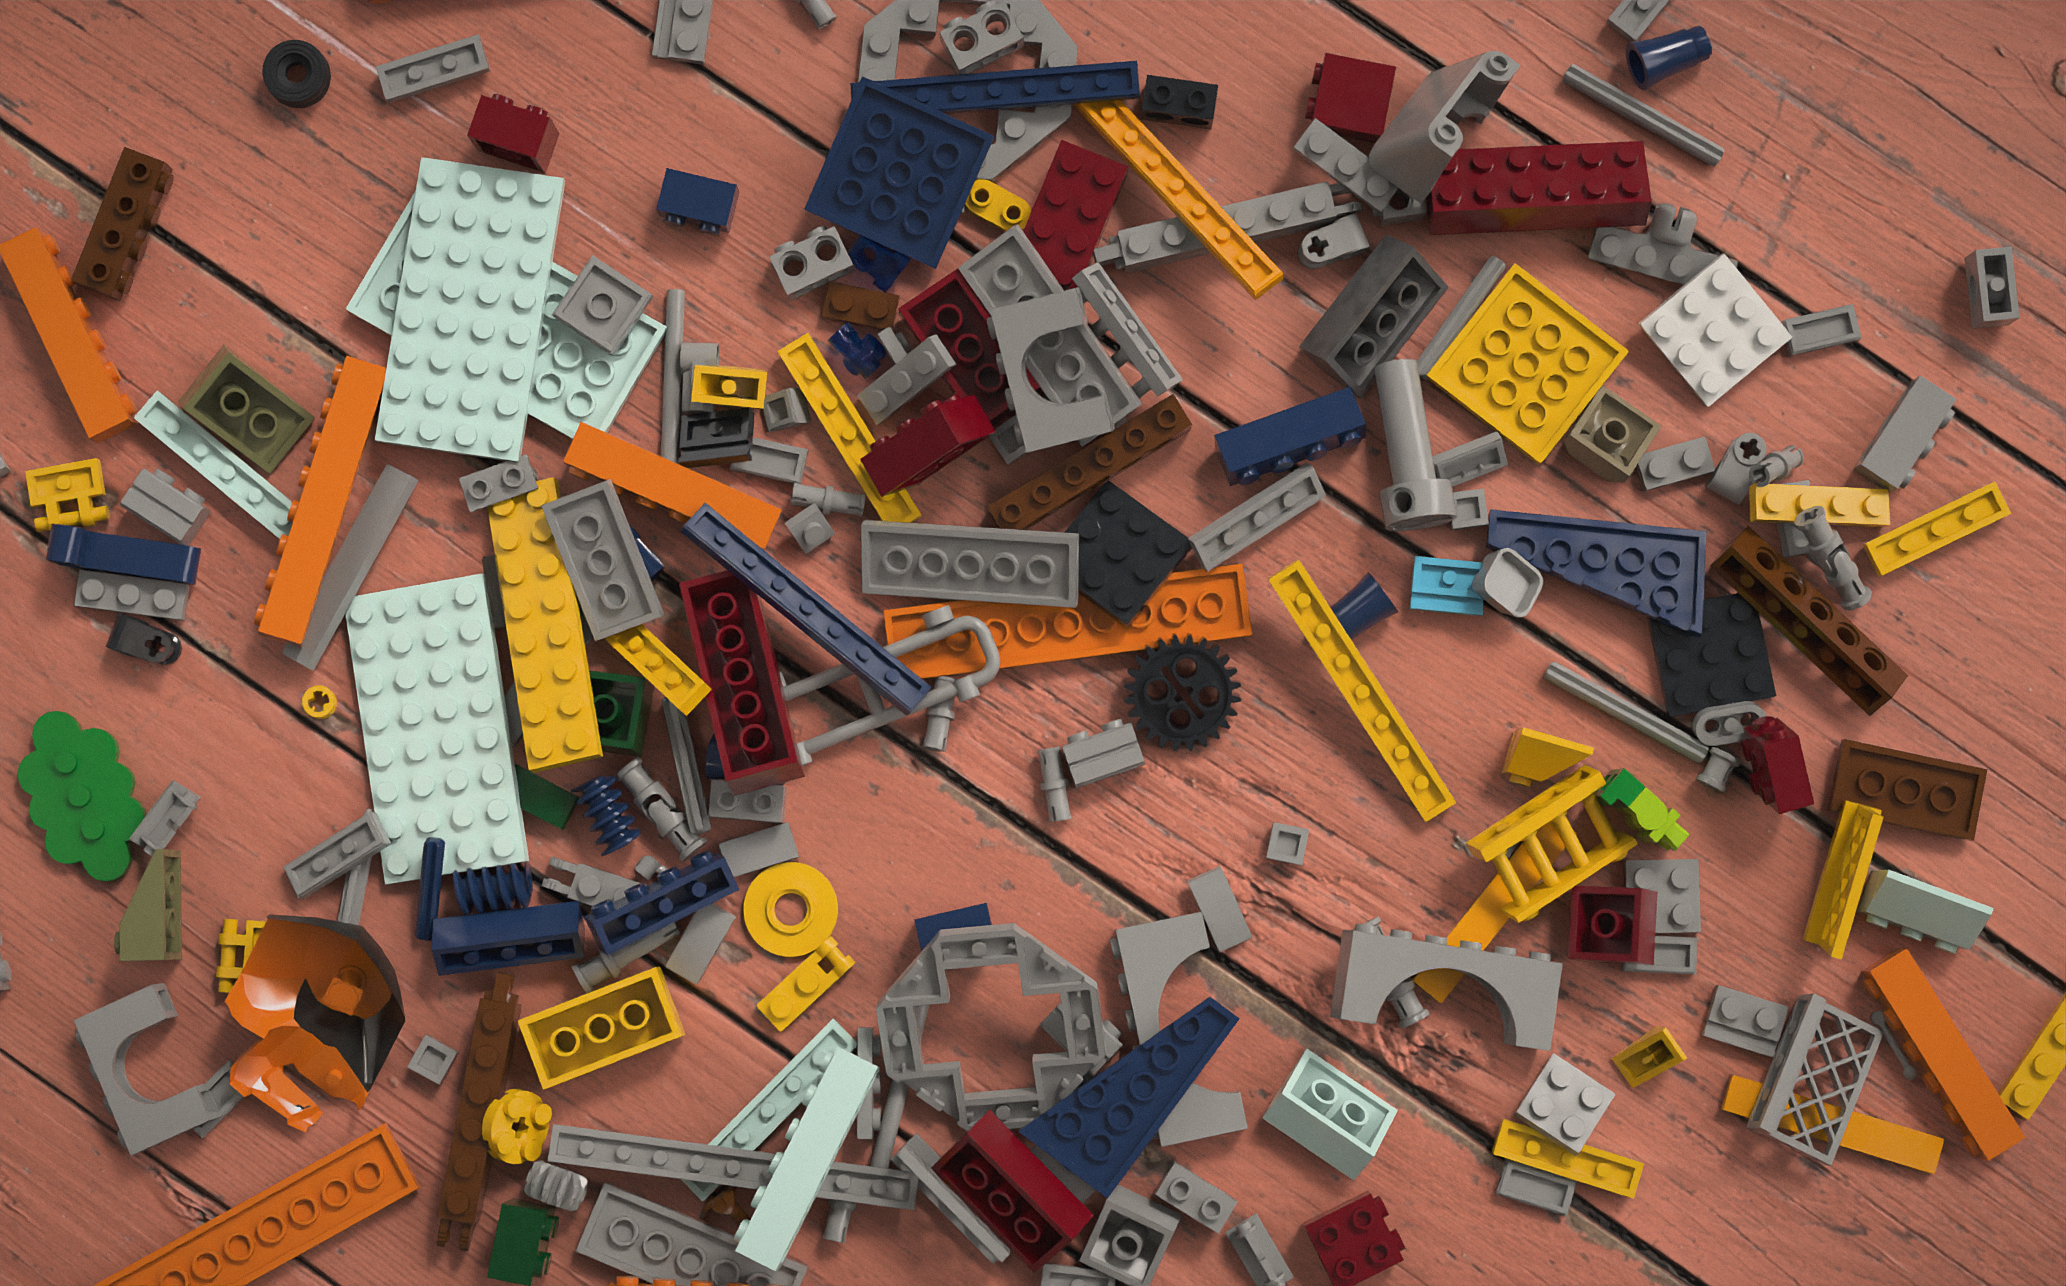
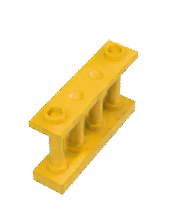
M1583 765L1466 842L1473 856L1486 863L1493 861L1513 899L1512 902L1501 908L1503 914L1518 923L1534 918L1539 913V909L1610 862H1617L1628 855V851L1638 845L1635 838L1621 831L1614 833L1595 796L1597 790L1606 785L1600 771ZM1578 802L1583 803L1602 840L1600 844L1586 853L1566 817L1567 809ZM1548 822H1553L1573 860L1556 873L1535 835L1537 829ZM1519 841L1523 842L1543 880L1527 892H1525L1506 856L1507 849Z

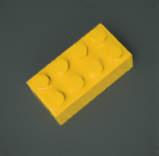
M654 967L518 1020L543 1090L686 1035L661 967Z

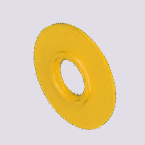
M797 862L779 863L761 872L749 886L743 909L745 924L753 939L765 950L785 957L805 955L816 950L833 932L838 917L837 897L828 879L815 868ZM787 893L798 894L805 900L807 905L805 918L794 926L781 923L775 915L777 900Z

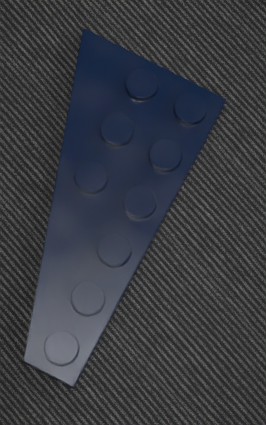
M1490 509L1488 514L1489 524L1487 526V549L1495 552L1503 548H1510L1541 572L1696 638H1700L1702 635L1707 531Z
M1209 996L1018 1130V1132L1108 1198L1240 1018Z

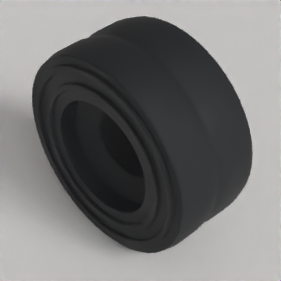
M287 40L279 43L269 51L263 63L262 75L265 86L280 103L288 107L305 108L319 102L329 89L331 82L330 66L322 53L306 41ZM294 65H302L306 68V77L300 83H291L287 78L288 70Z

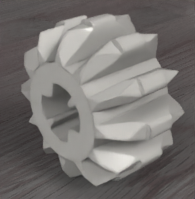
M542 1160L534 1162L525 1179L524 1192L527 1196L568 1211L577 1210L587 1193L588 1180L585 1176Z

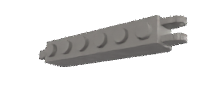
M1328 181L1221 206L1254 243L1328 226L1336 218L1356 214L1363 210L1361 202H1349L1344 205L1334 206L1332 196L1351 192L1339 183L1329 185ZM1178 217L1119 230L1116 236L1109 237L1110 245L1095 248L1093 256L1095 263L1099 262L1101 266L1115 263L1116 270L1124 269L1125 272H1134L1210 254V252Z

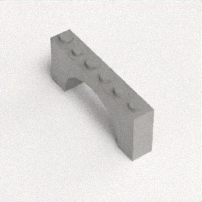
M1202 912L1116 929V937L1110 938L1114 960L1121 959L1124 973L1117 974L1121 995L1129 994L1132 1009L1125 1010L1129 1032H1137L1139 1045L1160 1031L1158 1015L1160 999L1164 986L1172 972L1190 955L1210 948ZM1193 1082L1152 1137V1140L1159 1139L1161 1147L1248 1129L1241 1093L1239 1091H1213Z
M1356 924L1355 931L1343 929L1330 1017L1376 1024L1383 1002L1398 984L1419 972L1437 968H1448L1471 977L1492 996L1502 1017L1504 1044L1551 1050L1563 963L1550 962L1551 954L1529 951V957L1525 958L1516 956L1517 949L1495 946L1493 953L1481 951L1482 943L1460 940L1459 947L1447 945V938L1425 935V942L1412 940L1413 932L1391 929L1390 936L1377 934L1378 927Z

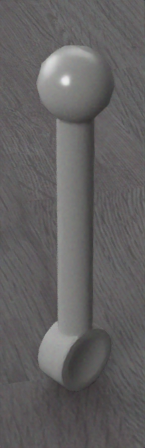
M1873 1012L1870 1020L1884 1031L1885 1038L1904 1068V1077L1908 1080L1915 1079L1918 1073L1917 1069L1908 1063L1885 1023L1883 1012Z

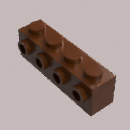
M124 147L71 281L80 287L121 301L123 294H127L130 291L134 280V275L131 273L136 261H140L146 252L147 241H145L149 228H153L158 222L160 216V208L158 206L163 194H168L173 184L174 176L171 174L173 169L167 163Z

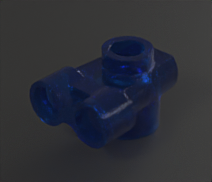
M862 235L848 252L854 267L861 272H867L874 279L872 284L883 292L888 291L911 260L904 254L897 251L894 253L880 243ZM866 248L874 251L875 259H870L865 255Z
M846 322L827 340L837 352H840L845 357L843 363L847 370L855 376L861 374L865 379L881 365L879 361L886 356L884 347L874 336L866 334L860 339L857 331L849 322Z

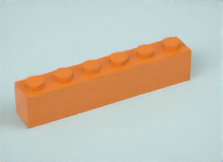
M34 227L1 243L0 254L89 439L100 443L137 425L133 416L137 409L129 394H123L117 383L122 380L117 367L112 361L107 362L102 350L106 349V344L97 329H91L87 320L88 317H91V313L83 298H77L71 287L76 285V283L71 281L73 276L66 265L61 266L56 256L60 253L56 240L51 233L46 235L39 228Z
M580 422L563 460V463L570 467L567 473L585 481H588L590 476L601 481L611 479L617 495L621 496L624 490L636 495L635 502L654 511L657 505L670 510L668 517L683 524H686L700 507L706 503L763 550L766 548L782 509L583 422Z
M1897 948L1862 970L1866 978L1863 981L1865 989L1874 1000L1879 998L1886 1010L1882 1013L1885 1021L1893 1031L1899 1030L1906 1041L1902 1044L1904 1051L1912 1062L1918 1061L1925 1072L1922 1075L1924 1083L1933 1094L1938 1093L1945 1104L1941 1107L1942 1111L1953 1126L1958 1124L1965 1136L1961 1138V1141L1972 1157L1978 1156L1979 1159L1990 1161L2025 1139L2026 1137L1908 949Z

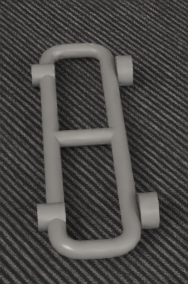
M947 605L922 615L927 630L883 647L896 658L961 631L969 630L977 636L984 653L986 663L981 671L929 691L909 715L958 696L960 702L980 695L978 687L994 679L999 671L1000 657L993 636L983 621L972 616H962L954 619L950 606ZM840 664L787 685L782 672H780L786 701L854 675L845 665ZM857 676L871 715L798 743L802 766L813 762L810 754L906 717V715L895 706L885 709L879 693Z

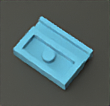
M1415 556L1413 560L1409 609L1482 616L1484 599L1472 588L1473 579L1480 572L1482 562Z

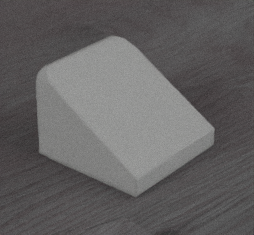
M787 388L765 396L763 412L768 432L792 428L811 422L807 400L800 388Z

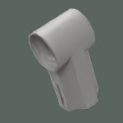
M682 342L680 351L681 374H683L682 412L691 414L714 412V404L691 402L694 365H719V343Z

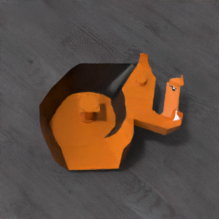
M269 914L241 974L224 1001L228 1005L232 1016L241 1026L261 1037L233 1063L230 1070L229 1084L244 1097L250 1094L255 1095L286 1117L288 1125L306 1133L308 1127L315 1124L323 1112L316 1103L283 1074V1066L293 1063L301 1074L332 1097L345 1098L355 1102L358 1106V1111L365 1104V1099L406 1021L395 969L382 948L362 925L316 917Z

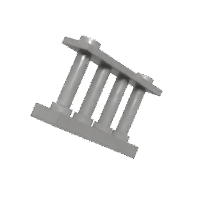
M1099 262L1081 270L1072 278L1080 288L1083 304L1088 301L1099 315V320L1090 326L1097 339L1107 331H1110L1120 345L1121 349L1111 356L1115 365L1119 369L1130 360L1142 375V378L1131 386L1138 398H1141L1150 390H1153L1158 397L1183 380ZM1126 417L1114 424L1115 429L1128 421Z

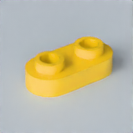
M979 179L974 182L965 202L967 210L972 215L1003 232L1008 231L1014 225H1019L1022 231H1024L1031 214L1030 206L1024 199L985 179ZM981 191L989 195L988 200L983 203L975 199L976 194ZM1013 208L1020 212L1019 218L1015 220L1007 217V212Z

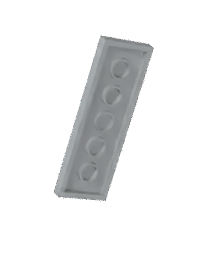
M1014 225L958 267L990 315L991 309L1064 291L1019 225ZM1087 323L1042 336L1033 344L1028 353L1026 367L1051 402L1060 404L1071 403L1106 394L1114 424L1143 404ZM1099 435L1080 439L1078 441L1083 447Z
M864 520L861 524L862 593L1074 608L1078 604V533Z
M608 1182L603 1184L576 1249L578 1253L652 1284L654 1278L675 1279V1285L690 1286L691 1280L712 1281V1286H727L728 1282L749 1283V1286H764L765 1284L801 1286L808 1269L807 1265L785 1257L780 1269L774 1271L736 1252L735 1250L739 1243L733 1240L735 1235Z

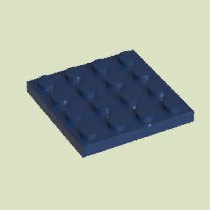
M862 76L804 210L936 269L995 136Z

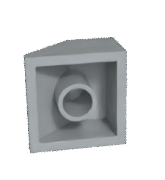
M1117 1185L1106 1200L1080 1258V1262L1130 1286H1150L1182 1215L1121 1185Z

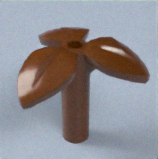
M722 1185L719 1192H713L707 1198L700 1212V1218L704 1220L706 1214L713 1209L720 1215L729 1216L738 1227L743 1220H751L735 1200L733 1192L737 1186Z

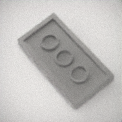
M611 479L541 505L595 641L664 615Z

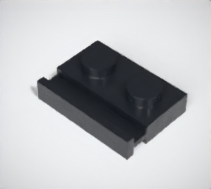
M750 408L683 415L681 418V457H679V464L686 468L752 461V455L750 454V447L753 446L754 413Z

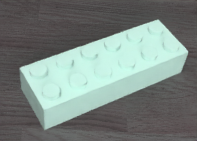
M837 1047L835 1053L828 1050L819 1067V1071L824 1073L819 1085L811 1084L802 1101V1105L807 1107L802 1119L794 1118L784 1137L790 1141L784 1153L781 1151L776 1153L767 1171L773 1174L768 1186L760 1185L750 1206L756 1209L751 1220H743L733 1238L734 1241L739 1243L735 1250L736 1252L774 1271L780 1269L880 1067L840 1047Z

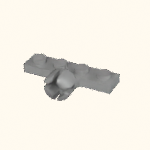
M1660 203L1655 208L1650 227L1646 233H1636L1618 227L1596 228L1587 257L1685 285L1719 255L1694 249L1691 246L1692 235L1697 223V217L1694 212L1680 207L1673 227L1672 223L1676 207H1673V204ZM1728 258L1737 267V260Z

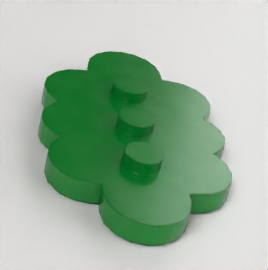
M60 711L47 712L38 718L33 727L32 738L36 751L24 757L19 764L17 773L19 784L23 790L33 796L29 806L30 818L35 825L47 830L45 846L51 858L65 864L82 862L88 874L96 880L107 882L118 880L126 875L132 864L133 856L129 845L131 841L129 838L147 815L142 803L132 797L136 784L135 775L129 767L118 762L120 754L119 744L111 733L97 728L82 730L77 719L69 713Z

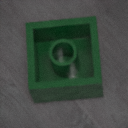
M589 670L602 752L642 757L654 686L643 677Z
M515 1198L502 1203L487 1278L532 1286L542 1279L543 1275L548 1274L552 1259V1253L547 1252L548 1242H550L551 1238L555 1239L559 1225V1217L554 1216L555 1206Z

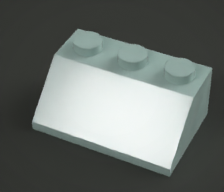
M1875 870L1870 873L1857 912L1867 915L1866 922L1885 929H1887L1888 923L1902 928L1900 934L1905 937L1922 941L1924 936L1936 941L1934 947L1956 954L1957 949L1970 950L1989 920L1994 908L1891 870Z
M1306 1049L1275 1094L1262 1118L1354 1181L1375 1156L1398 1110L1309 1049Z

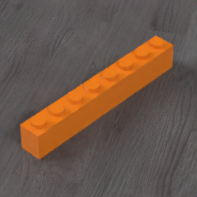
M347 355L343 365L336 364L331 384L336 385L333 399L326 397L320 414V418L325 419L322 433L315 431L309 452L315 455L311 467L305 465L303 467L298 486L304 489L300 501L293 500L288 513L287 521L293 522L289 536L282 534L277 547L276 555L281 556L278 570H270L266 581L265 590L271 592L267 604H259L254 619V624L259 625L258 633L261 636L302 648L381 401L386 374L385 367Z

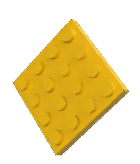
M1514 263L1426 376L1428 380L1495 432L1497 431L1500 436L1536 464L1540 465L1629 351Z

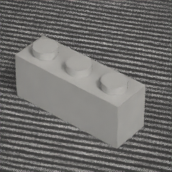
M1921 375L1913 379L1853 470L1880 488L1889 489V493L1897 490L1899 487L1904 489L1916 473L1912 467L1918 457L1924 459L1933 448L1935 441L1931 438L1938 427L1943 430L1954 416L1955 411L1951 407L1957 399Z

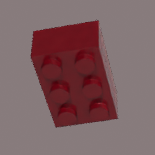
M956 394L942 403L940 400H936L921 409L923 416L916 421L914 418H910L895 427L896 435L891 438L884 436L869 446L871 452L860 460L881 497L919 485L996 432L975 395L960 399L959 395Z

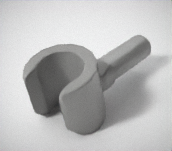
M650 855L643 856L635 866V870L647 880H650L656 872L660 874L668 869Z

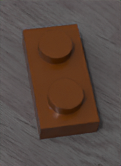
M829 281L822 318L878 330H885L891 327L893 331L900 296Z

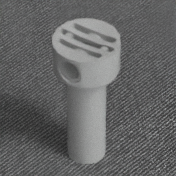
M1399 359L1381 363L1375 366L1374 370L1393 486L1380 491L1385 529L1389 531H1412L1449 523L1457 517L1452 483L1448 479L1436 478L1417 361L1415 359Z

